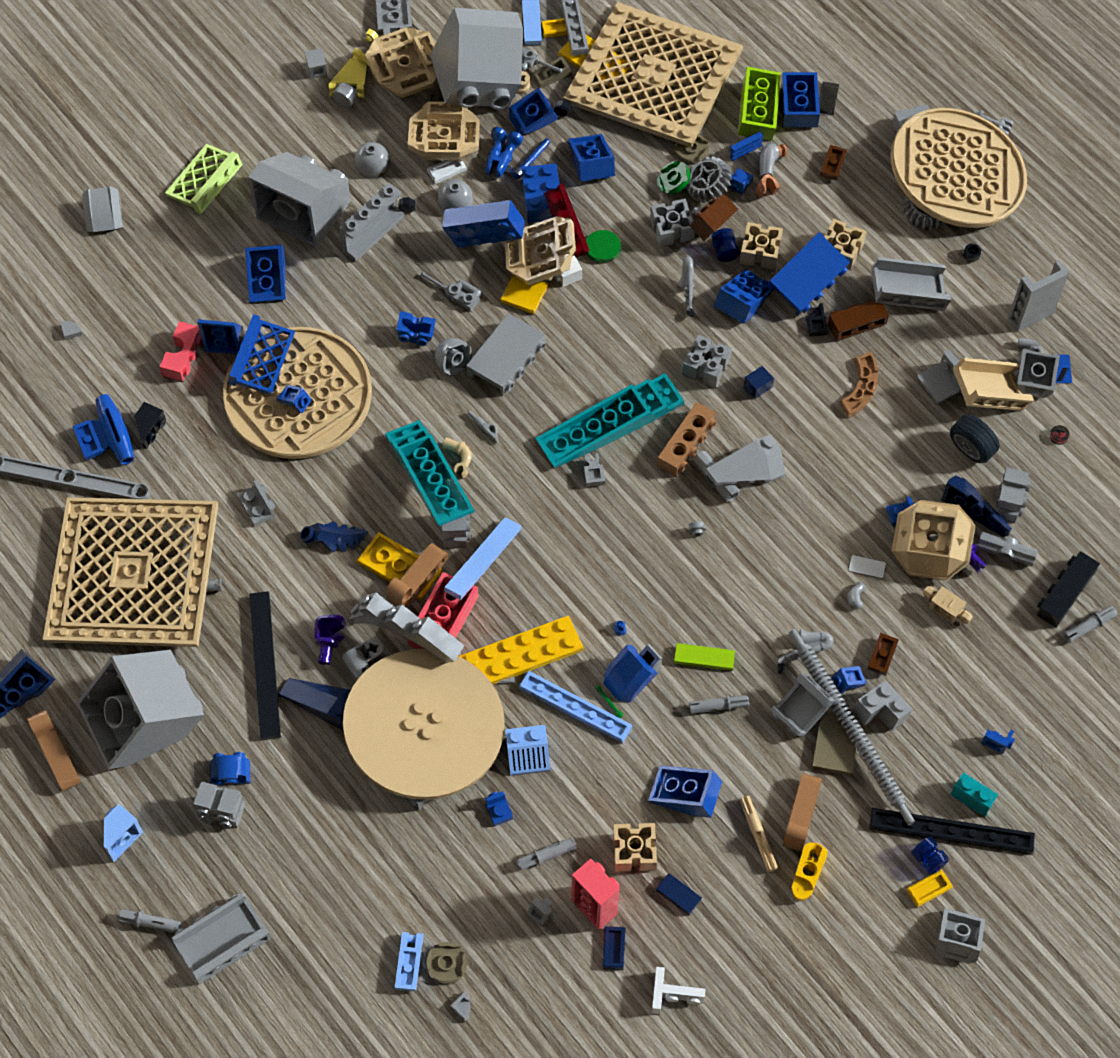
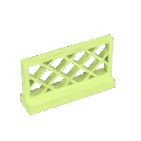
M206 144L165 192L166 196L194 208L196 213L202 214L242 166L238 153L233 151L227 153ZM208 151L214 153V155L204 158ZM226 158L222 163H218L217 159ZM215 160L214 165L206 167V162ZM203 164V168L194 170L196 165ZM217 169L212 175L208 176V171ZM205 172V177L196 179L195 175ZM193 176V180L183 181L186 177ZM206 182L202 187L197 188V184ZM194 185L195 189L185 191V187ZM182 188L183 192L173 193L175 190ZM196 194L191 201L186 198V196Z

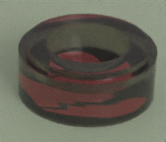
M1062 425L1054 426L1050 432L1051 441L1058 445L1065 444L1070 435L1069 430Z

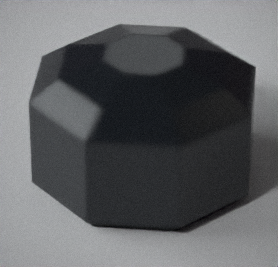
M564 100L557 101L554 111L559 116H569L572 106Z
M404 197L399 200L398 208L402 212L412 213L415 211V200L410 197Z
M970 243L965 246L963 256L967 261L975 262L979 260L982 249L977 244Z

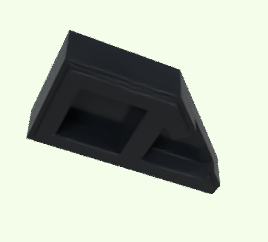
M820 303L816 310L807 317L809 337L828 334L823 303Z

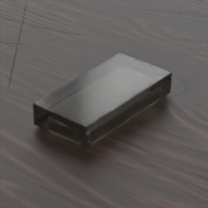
M822 81L819 96L820 113L834 115L839 84Z

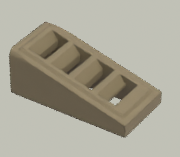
M563 56L550 63V65L557 68L563 67L562 73H558V71L554 73L553 69L546 66L533 73L541 88L573 74ZM544 75L546 79L542 80L540 76Z

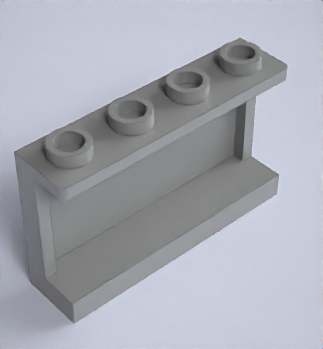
M390 183L386 184L339 227L343 253L356 262L405 217L404 212L396 207V200L402 195L400 190Z
M878 257L871 268L876 303L945 311L951 301V294H945L942 275L946 269L945 265Z
M1059 261L1054 263L1050 276L1036 283H1033L1028 276L1021 278L1008 316L1009 321L1017 331L1054 314L1069 275L1067 268Z
M508 313L466 365L467 375L471 378H474L475 375L499 388L500 394L504 396L507 391L510 392L515 381L523 376L525 368L534 362L536 354L542 352L545 348V334Z
M244 893L232 896L226 904L216 906L210 911V914L204 918H197L193 921V925L186 929L178 930L171 938L199 985L272 939L269 931L255 913Z

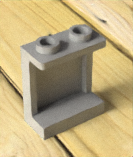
M801 673L796 679L797 683L776 706L771 708L774 712L773 716L779 722H784L788 726V731L794 736H805L835 702L807 673Z

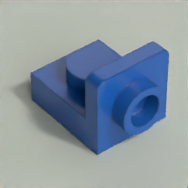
M738 168L734 175H731L732 180L729 181L731 186H728V188L743 195L752 182L753 175Z
M288 384L277 398L281 404L294 406L299 413H303L311 402V398L304 388Z
M907 497L903 503L887 506L886 511L892 526L896 525L898 513L915 504V502H912L911 497Z
M859 666L840 668L831 677L840 694L847 689L863 687L866 684Z
M987 730L981 744L1003 754L1006 748H1011L1015 740L1012 737L1014 730H1010L1007 738L997 731Z
M498 791L493 792L485 798V805L494 827L513 820L504 791L500 793Z

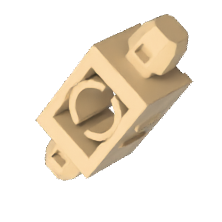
M927 586L924 589V597L928 600L931 599L929 608L953 624L957 618L964 624H969L973 616L967 610L964 611L966 602L943 586L938 592L931 586Z

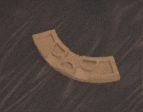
M872 351L855 358L859 372L857 387L850 395L840 400L839 403L848 418L860 412L870 402L876 390L878 367Z

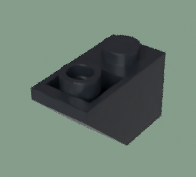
M143 402L134 417L143 447L147 449L150 443L152 444L155 441L158 431L165 426L166 417L162 409Z

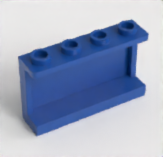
M818 232L766 286L770 290L774 288L796 309L795 314L798 316L801 312L805 314L811 308L810 303L813 300L817 302L823 296L822 291L825 288L829 290L836 281L834 279L838 275L842 277L847 272L846 266L850 262Z

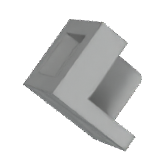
M322 49L305 52L310 78L326 76L327 68Z

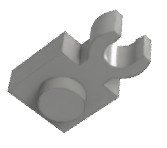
M595 453V460L593 461L589 460L588 454H586L585 464L587 466H584L586 487L605 485L603 464L598 465V453Z

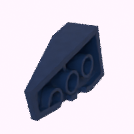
M957 475L948 480L941 501L947 504L960 505L971 519L1001 537L1010 535L1012 528L965 478H960Z
M23 649L14 656L0 673V718L7 715V712L14 708L21 707L33 697L40 696L55 681Z
M292 678L287 680L278 693L279 696L343 731V714L348 695L351 691L350 689Z

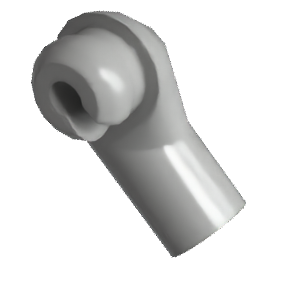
M1018 339L1017 347L1042 353V347L1036 340Z
M857 582L847 594L848 603L855 610L860 609L863 605L862 601H860V593L865 589V586L861 582Z

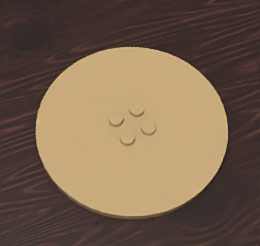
M953 108L925 110L909 118L900 127L893 140L890 154L891 166L900 188L917 207L942 222L967 228L991 226L1008 218L1017 209L1025 195L1027 172L1017 147L1001 129L976 114Z
M290 327L287 329L295 331L272 395L236 384V386L228 384L229 374L235 362L234 359L224 380L223 404L230 425L248 445L271 456L300 459L314 457L335 449L347 441L359 429L370 408L372 383L364 359L346 340L336 334L317 328ZM284 333L277 335L281 342L289 338V335ZM274 337L266 340L269 347L278 344ZM259 342L254 346L257 352L266 348L263 342ZM280 347L271 350L274 357L283 354ZM268 352L259 355L263 362L272 359ZM257 357L248 361L251 367L260 364ZM274 363L266 365L269 373L277 369ZM262 367L254 370L257 378L266 374ZM250 372L242 376V379L246 381L254 379ZM268 378L259 381L262 386L270 388L271 382ZM287 384L304 388L310 396L311 402L303 413H299L294 406L281 404L277 399Z
M411 649L391 654L369 667L353 685L343 714L345 743L351 758L359 770L382 789L411 799L428 800L448 797L475 784L485 775L496 760L504 735L505 720L503 707L498 693L489 679L477 667L459 656L454 662L445 663L426 649Z

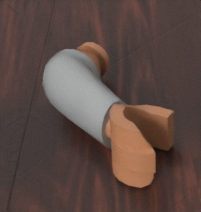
M768 143L762 148L760 153V182L755 188V194L758 198L763 197L767 190L766 187L771 190L772 194H776L780 186L777 180L773 178L774 163L780 157L787 156L785 144L779 146L775 143Z

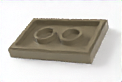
M825 712L819 721L812 768L852 776L856 748L849 735L843 729L844 726L840 724L841 722L835 716L836 713ZM855 717V720H857L858 724H860V720L857 717Z

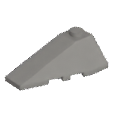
M771 435L753 441L705 470L715 485L736 484L739 481L754 483L756 480L771 482L785 475L781 448Z

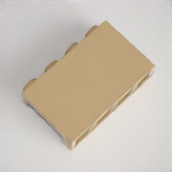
M966 357L959 360V363L953 367L967 406L1023 411L1034 401L1032 395L1022 394L1017 388L1014 372L1020 367L1018 363Z

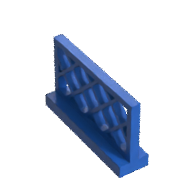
M253 314L229 374L228 384L233 386L239 384L272 395L295 331L260 320V316ZM262 327L269 328L272 333L263 336L260 330ZM284 333L289 335V338L281 342L277 335ZM274 337L278 344L269 347L266 340ZM263 342L266 348L257 352L254 347L255 344ZM280 347L283 354L274 357L271 350ZM268 352L272 359L263 362L259 355ZM257 357L260 364L251 367L248 362L249 359ZM274 363L277 369L269 373L266 365ZM262 367L266 374L257 378L254 370ZM250 372L254 378L251 381H246L242 379V376ZM268 378L271 382L270 388L262 386L259 381Z

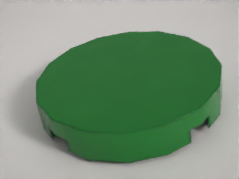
M682 161L670 162L660 171L661 174L657 178V185L666 194H676L688 184L691 176L690 169Z
M598 230L591 233L586 239L590 250L587 253L588 257L595 262L607 263L612 259H616L620 254V240L611 231Z

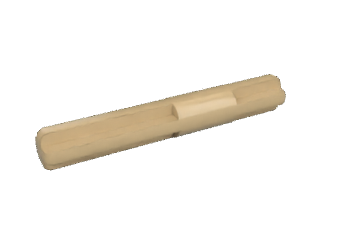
M744 796L739 801L751 833L754 836L767 871H775L778 869L759 817L750 796Z

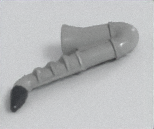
M687 256L683 259L682 273L678 285L684 288L683 290L686 292L684 295L686 298L684 301L686 311L690 317H693L694 268L693 259Z
M800 629L799 635L805 644L811 646L815 653L825 651L833 644V637L828 632H807ZM797 650L788 652L779 658L777 663L778 674H781L785 663L801 658L798 656L799 652Z

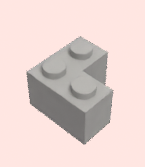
M884 681L859 698L852 709V713L864 726L879 716L892 731L907 720L913 709L887 681Z

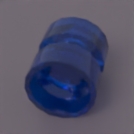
M723 228L712 234L711 240L720 262H730L740 255L732 229Z
M931 836L921 841L911 851L914 858L918 862L923 863L922 867L929 876L939 871L950 860L943 850H938L939 845Z

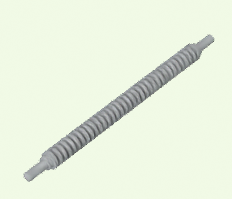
M796 629L791 630L789 634L798 647V656L801 657V661L806 666V669L809 670L808 672L814 681L835 700L830 708L836 713L835 716L841 722L840 724L844 726L843 729L849 735L860 756L863 757V761L868 766L871 774L874 775L873 777L879 784V787L883 788L882 792L888 797L887 800L891 806L900 811L908 825L913 824L915 820L905 806L906 802L904 795H902L903 793L899 791L900 789L896 782H893V777L888 773V769L883 764L880 756L877 755L878 753L871 742H869L866 734L863 733V729L858 724V721L855 720V716L850 711L838 689H836L837 687L830 676H828L812 647L803 642Z

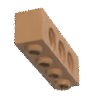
M696 402L658 456L657 467L677 477L680 471L683 472L687 467L688 459L695 456L699 443L703 444L708 430L714 428L716 412Z

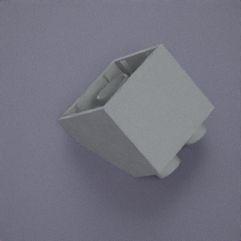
M467 8L453 9L430 54L445 104L460 105L464 108L492 106L494 109H503L510 105L521 85L523 27L518 12Z
M285 152L262 160L248 177L256 218L317 248L351 202L348 178L339 170L331 169L329 172L318 167L317 163L306 155L297 157Z
M171 650L112 656L76 703L108 769L130 766L186 738L204 716L202 703L194 696L186 680L185 670L181 665H178Z

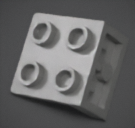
M950 349L943 353L940 363L917 375L919 382L937 404L961 392L953 371V367L959 361Z

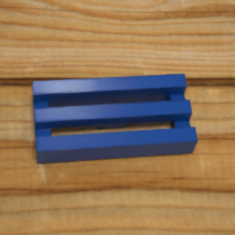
M761 132L732 145L729 156L731 160L734 161L762 147L763 135Z

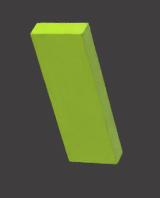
M677 643L674 664L733 671L735 650Z

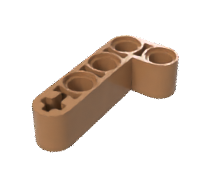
M431 543L400 580L394 578L389 583L386 589L387 600L395 606L404 605L408 608L444 565L449 554Z
M46 709L27 718L62 791L64 792L80 784L81 780Z
M802 773L782 846L802 852L822 778Z

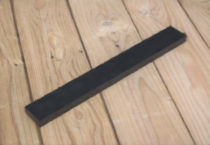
M269 591L249 593L261 740L281 738Z
M878 808L871 809L869 829L1031 855L1034 852L1035 833L917 814H911L915 822L908 825L900 812Z

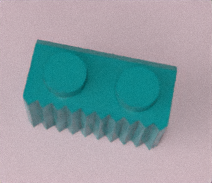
M965 772L962 773L954 785L950 795L985 817L994 804L998 793H994V790L991 791L990 788L980 784V781L977 782L976 779L966 775Z

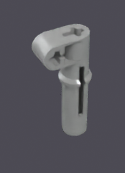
M370 639L350 649L342 656L343 661L356 681L369 667L382 659L383 646L378 640Z

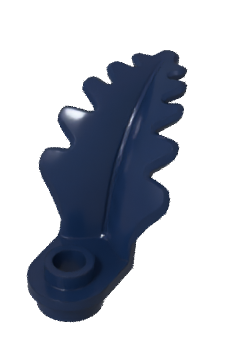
M332 521L325 525L316 523L311 526H305L300 533V538L307 545L320 541L331 552H335L337 547L342 552H346L347 545L351 549L355 548V544L359 546L361 540H365L368 531H365L364 528L361 530L360 527L356 529L355 526L348 529L346 524L338 527L337 523Z

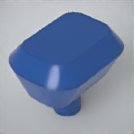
M617 621L614 623L616 635L626 634L625 622Z

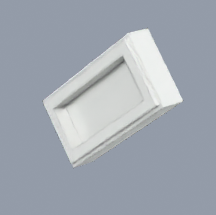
M442 161L427 168V172L435 184L466 171L463 161Z

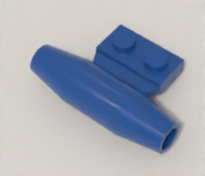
M108 394L100 395L95 400L99 420H87L73 426L84 458L87 461L102 455L110 447L121 465L130 464L134 461L131 438L121 413Z

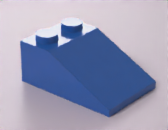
M602 134L568 139L573 162L580 181L589 182L593 179H607L615 176L614 155Z
M282 245L245 248L249 302L286 300L284 247Z
M198 319L197 323L205 352L238 354L245 336L243 326L234 322Z
M660 765L648 801L652 804L688 815L711 818L722 781L714 770Z

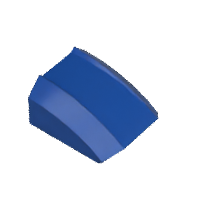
M539 87L509 107V119L520 134L536 131L558 119L551 104Z
M626 645L607 668L603 684L618 701L630 703L658 673L654 668L650 667L633 645Z

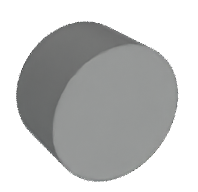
M339 83L332 93V98L341 107L350 108L358 98V93L349 84Z

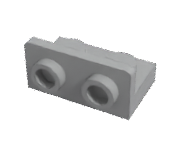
M257 479L253 481L254 486L237 494L254 527L274 518V509H276L272 499L266 497V488L263 484L260 485Z

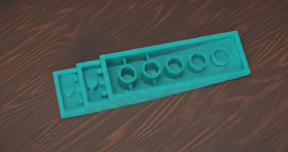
M664 373L651 381L648 378L636 386H633V384L629 385L535 439L552 466L556 468L655 421L685 403L671 380Z
M420 420L385 433L386 439L438 526L475 512L432 434H429Z

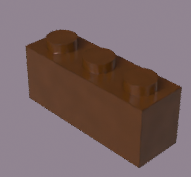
M725 194L720 198L716 196L692 217L694 221L689 226L705 241L738 208Z
M869 299L865 303L852 305L848 309L833 312L829 316L828 326L838 342L887 325L889 314L883 304L876 303V299Z

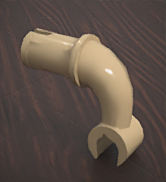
M446 437L443 442V448L461 456V463L456 464L454 467L455 475L457 476L458 472L463 469L461 475L462 478H465L468 475L467 467L472 458L471 451L465 445V442L460 443Z

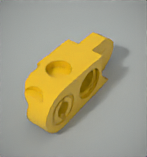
M809 842L803 848L791 888L792 895L797 901L802 902L811 898L825 864L828 851L819 843ZM811 854H816L818 858H816V859H814L813 857L811 858L810 855H811ZM810 870L813 875L806 876L803 871Z

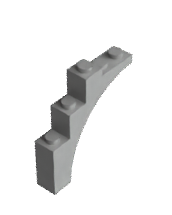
M376 592L369 595L366 594L360 601V604H356L351 610L352 615L349 620L352 623L371 624L393 631L422 646L445 663L454 662L465 646L430 617L420 619L404 605L394 607Z

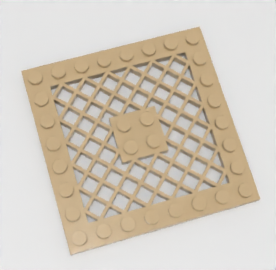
M617 2L564 95L563 100L569 102L572 106L692 148L743 50V45ZM634 28L635 31L628 32L627 29ZM644 34H650L649 37H643ZM637 36H638V38H639L638 40H635V41L632 40L633 37H637ZM665 38L666 42L659 43L658 40ZM627 39L628 43L621 44L620 41ZM654 42L655 45L648 46L647 43ZM681 44L682 47L675 49V45ZM643 45L644 48L637 50V46ZM631 48L633 50L628 53L625 52L626 49ZM664 48H670V51L664 52L663 50ZM697 50L698 53L691 54L690 51ZM659 51L660 54L653 55L652 52ZM621 52V55L615 56L613 53ZM608 53H610L611 58L606 59ZM685 53L687 56L680 58L679 54ZM706 56H713V58L707 60ZM633 57H636V58H637V60H635V61H632V62L630 61V58H633ZM668 57H675L674 60H668ZM625 58L627 63L619 65L617 60ZM696 59H702V62H695ZM614 61L616 66L608 68L606 64ZM690 61L691 65H688V66H685V65H684V63ZM630 67L631 72L624 74L622 69ZM706 67V71H700V68ZM695 70L696 74L689 75L688 72ZM619 71L620 75L613 77L611 72ZM684 74L685 77L678 78L677 75ZM608 75V79L601 80L600 76ZM697 79H699V80L701 81L700 83H697V84H694V82H693L694 80H697ZM616 81H623L624 84L617 86ZM687 82H688L689 85H690V86H686V87H683V86H682V84L687 83ZM610 83H612V88H605V86L610 85ZM677 86L678 89L672 91L670 87ZM639 87L640 90L633 92L632 88ZM600 88L601 91L594 92L593 89ZM628 90L629 93L621 94V91ZM655 92L656 96H648L649 93ZM688 92H694V95H687ZM614 93L617 94V97L610 98L609 96ZM682 94L683 98L676 99L675 96ZM644 96L645 99L638 101L636 97ZM671 98V102L665 103L664 99ZM629 99H632V100H633L632 103L626 104V102H625L626 100H629ZM654 102H660V105H653ZM648 104L649 108L642 109L641 106ZM687 104L688 107L681 109L680 105ZM675 107L677 110L670 112L669 108ZM662 110L665 111V114L658 115L657 113ZM677 116H680V117H681L680 120H677V121L674 120V117H677Z
M67 497L43 641L45 643L198 647L218 502ZM116 519H124V520H122L120 523H118V521H117ZM153 520H161V521L156 524ZM95 521L97 526L89 531L86 526ZM113 521L116 526L107 531L105 526ZM132 522L135 526L126 532L123 527ZM151 522L154 527L145 532L142 528ZM169 522L173 527L164 533L161 528ZM188 523L191 528L183 533L180 528ZM83 529H84V531H85L87 534H85V535L82 537V532H83ZM103 530L105 535L97 540L94 535ZM121 530L124 535L116 541L112 536ZM140 531L143 535L134 541L131 536ZM159 531L162 536L153 541L150 537ZM178 532L181 536L172 542L169 537ZM193 534V538H192V542H191V541L188 539V537H190V536ZM91 538L95 543L86 549L83 544ZM111 539L113 544L105 549L102 544ZM129 539L132 544L124 550L120 545ZM148 540L151 544L142 550L140 545ZM167 540L170 545L161 550L158 546ZM186 541L189 545L180 551L177 546ZM80 547L84 550L81 554H79ZM99 547L103 552L94 558L91 553ZM137 548L140 552H132V551ZM154 549H156L159 552V554H157L155 557L154 554L151 552ZM175 549L178 554L170 560L166 555ZM113 551H114V558L110 555V553L113 552ZM190 552V559L188 560L185 555ZM89 556L92 560L83 566L80 561ZM107 556L111 561L102 567L99 562ZM164 558L167 563L158 568L156 563ZM183 558L186 563L178 569L174 564ZM77 564H78V566H79L81 569L76 572V568H77ZM97 565L99 570L91 576L88 571ZM152 567H154L157 571L151 575ZM172 567L175 572L167 578L164 572ZM112 568L110 576L107 571ZM186 570H188L187 578L183 575ZM86 574L89 578L80 584L77 579ZM105 574L108 579L99 585L96 580ZM161 575L165 580L156 586L153 581ZM180 576L184 581L175 587L172 582ZM74 582H75L78 587L73 590V586H74ZM94 583L97 587L88 593L85 588ZM151 585L154 589L145 595L142 591H149ZM170 585L173 590L164 595L161 590ZM107 586L112 590L108 594L104 591ZM185 588V593L183 596L180 591ZM123 590H128L131 592L126 594ZM83 591L86 596L77 602L74 597ZM102 592L105 597L96 603L93 598ZM121 593L124 597L115 603L112 598ZM140 593L143 598L134 604L131 599ZM159 594L162 598L153 604L150 599ZM178 594L181 599L173 605L169 600ZM71 600H72L75 605L70 608V604H71ZM91 601L94 605L85 611L82 606ZM110 601L113 606L104 612L101 607ZM129 602L132 607L123 612L120 607ZM148 602L151 607L142 613L139 608ZM167 603L170 608L162 614L158 609ZM183 605L181 614L177 609ZM80 609L83 614L74 620L71 615ZM99 610L102 615L93 621L90 616ZM118 610L121 615L112 621L109 616ZM137 611L140 616L131 622L128 617ZM156 611L159 617L150 622L147 617ZM175 612L179 617L170 623L166 618ZM88 619L91 623H82V622H83L84 620ZM105 619H107V620L109 621V623H102V622H103ZM124 620H126L129 624H120V623L123 622ZM145 620L148 624H140V623ZM162 621H164L167 625H159V624H160Z

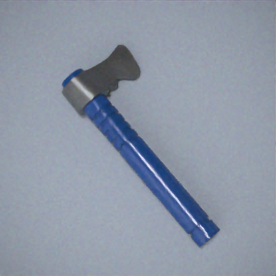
M545 138L520 167L512 168L511 165H508L505 172L513 175L515 179H520L521 167L530 166L550 144V140Z

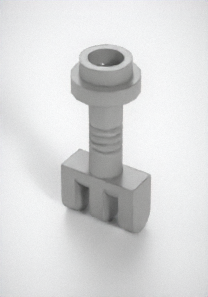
M983 110L976 111V115L993 123L1008 136L1013 125L1012 120L1002 117L1001 121H997L983 115Z

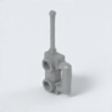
M522 48V71H525L528 67L533 68L535 64H541L558 71V73H562L561 68L559 69L541 61L539 55L534 53V51Z
M425 272L421 273V277L441 287L445 291L446 298L451 299V301L456 302L470 312L480 302L479 296L481 291L464 280H459L457 284L453 282L448 287L426 275ZM463 288L470 293L466 294L463 291H461V289Z

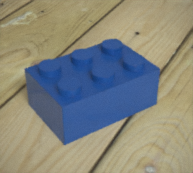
M782 72L781 101L783 127H818L820 108L817 72Z
M557 164L521 167L527 223L541 222L553 218L543 193L555 189L559 185Z

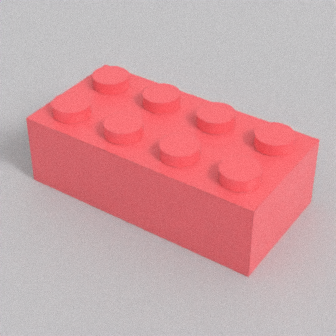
M443 572L418 617L420 619L430 617L453 637L457 638L479 597L478 587L473 585L462 600H459L444 592L445 586L454 576ZM408 639V646L414 649H425Z
M589 859L572 874L571 901L600 930L618 914L620 885L613 877L609 878L604 873L605 869L599 862L595 863L592 859Z

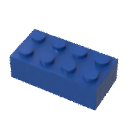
M506 200L445 209L442 228L457 248H463L465 246L522 239L525 220L512 201Z

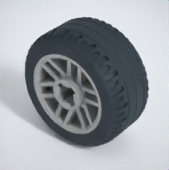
M964 415L950 429V437L955 446L974 462L986 463L1000 448L998 437L994 431L976 416Z

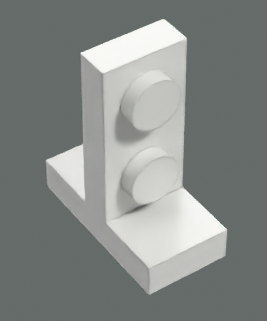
M656 967L652 1014L660 1015L662 998H666L668 1002L684 1000L692 1005H698L700 1002L704 1003L705 989L663 984L665 968Z

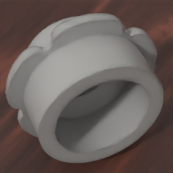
M695 521L689 524L688 532L693 537L702 536L703 532L706 531L702 521Z

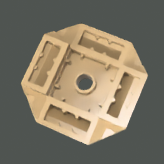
M408 27L375 38L365 54L366 61L379 87L401 98L434 87L437 80L430 58L435 42L429 31H420Z
M427 102L422 106L421 110L409 119L408 149L418 154L424 161H464L472 152L479 150L480 120L468 108L461 107L460 105L445 104V102Z
M555 216L525 227L522 239L506 241V269L508 272L528 285H532L543 280L551 281L553 277L570 270L572 256L576 250L573 221L569 218L565 219Z
M920 500L898 513L891 551L909 576L948 581L953 575L969 564L976 526L960 505ZM931 534L938 535L935 541H929L928 537Z

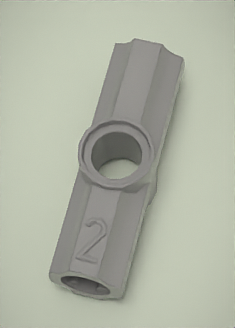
M700 451L696 454L692 462L703 474L707 485L710 488H715L726 502L736 499L740 494V490L735 484L715 485L705 472L706 468L716 463L706 451Z
M985 532L981 533L977 549L996 554L997 558L1002 561L1010 562L1014 560L1029 566H1033L1038 551L1037 549L1019 544L1012 537L1004 536L1000 538Z

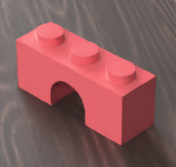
M179 321L173 334L175 346L183 349L178 353L166 352L160 364V371L163 377L183 382L185 376H188L192 360H195L197 356V348L202 344L199 326Z

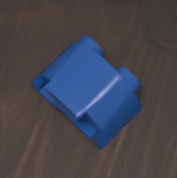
M400 311L396 329L399 341L426 346L427 342L433 337L436 319L425 316L416 318L411 313Z
M236 752L233 755L214 754L213 759L210 761V784L217 786L226 783H235L236 785L250 784V760L245 757V753Z

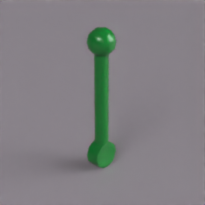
M597 685L595 687L596 691L601 694L616 713L615 716L622 718L623 713L618 711L602 688Z

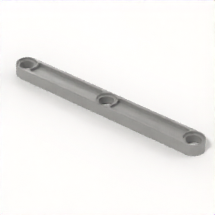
M0 455V475L117 499L150 498L149 489L145 484ZM67 475L73 476L70 482H64L63 479ZM137 491H146V494L144 496H136Z

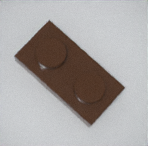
M830 145L820 172L821 177L837 181L847 149Z
M880 633L867 669L886 676L899 639Z

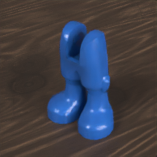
M494 127L491 131L494 145L488 152L484 173L490 175L494 165H496V177L501 178L508 164L512 161L513 151L522 144L523 136L518 132L512 131L507 137L504 129ZM507 139L505 150L501 152V149Z

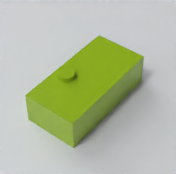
M752 67L746 68L742 81L738 135L750 137L761 132L763 140L772 141L777 126L781 72Z

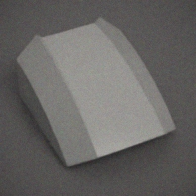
M111 186L87 189L82 194L87 232L106 231L123 227L121 199L118 189Z
M1023 349L1020 355V367L1018 368L1017 388L1020 392L1041 398H1046L1054 393L1060 355Z
M944 908L936 944L937 953L942 958L946 957L965 962L966 964L977 962L981 951L985 919Z

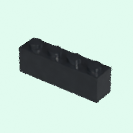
M1081 551L1077 556L1073 555L1067 563L1068 569H1063L1057 577L1058 583H1053L1047 591L1048 597L1046 599L1043 597L1037 605L1039 608L1037 616L1056 628L1100 565L1098 561Z

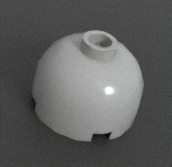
M367 142L361 145L355 153V167L362 176L377 178L379 174L383 172L385 174L390 167L389 154L381 144Z
M452 179L440 187L438 205L443 209V212H445V209L473 205V193L468 184L462 180Z
M458 338L443 340L435 351L436 364L443 372L450 376L463 372L465 369L462 367L469 363L472 357L471 347L465 341Z

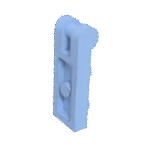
M402 932L395 990L416 992L424 934L409 935V932ZM408 943H414L415 948L407 947Z

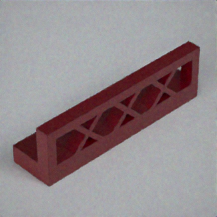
M564 183L558 185L555 189L544 192L543 195L552 217L569 218L574 223L576 250L573 256L578 258L586 255L590 250Z

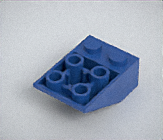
M745 269L720 288L714 307L744 324L754 316L775 289L770 290L766 286L768 281L762 280L753 272Z

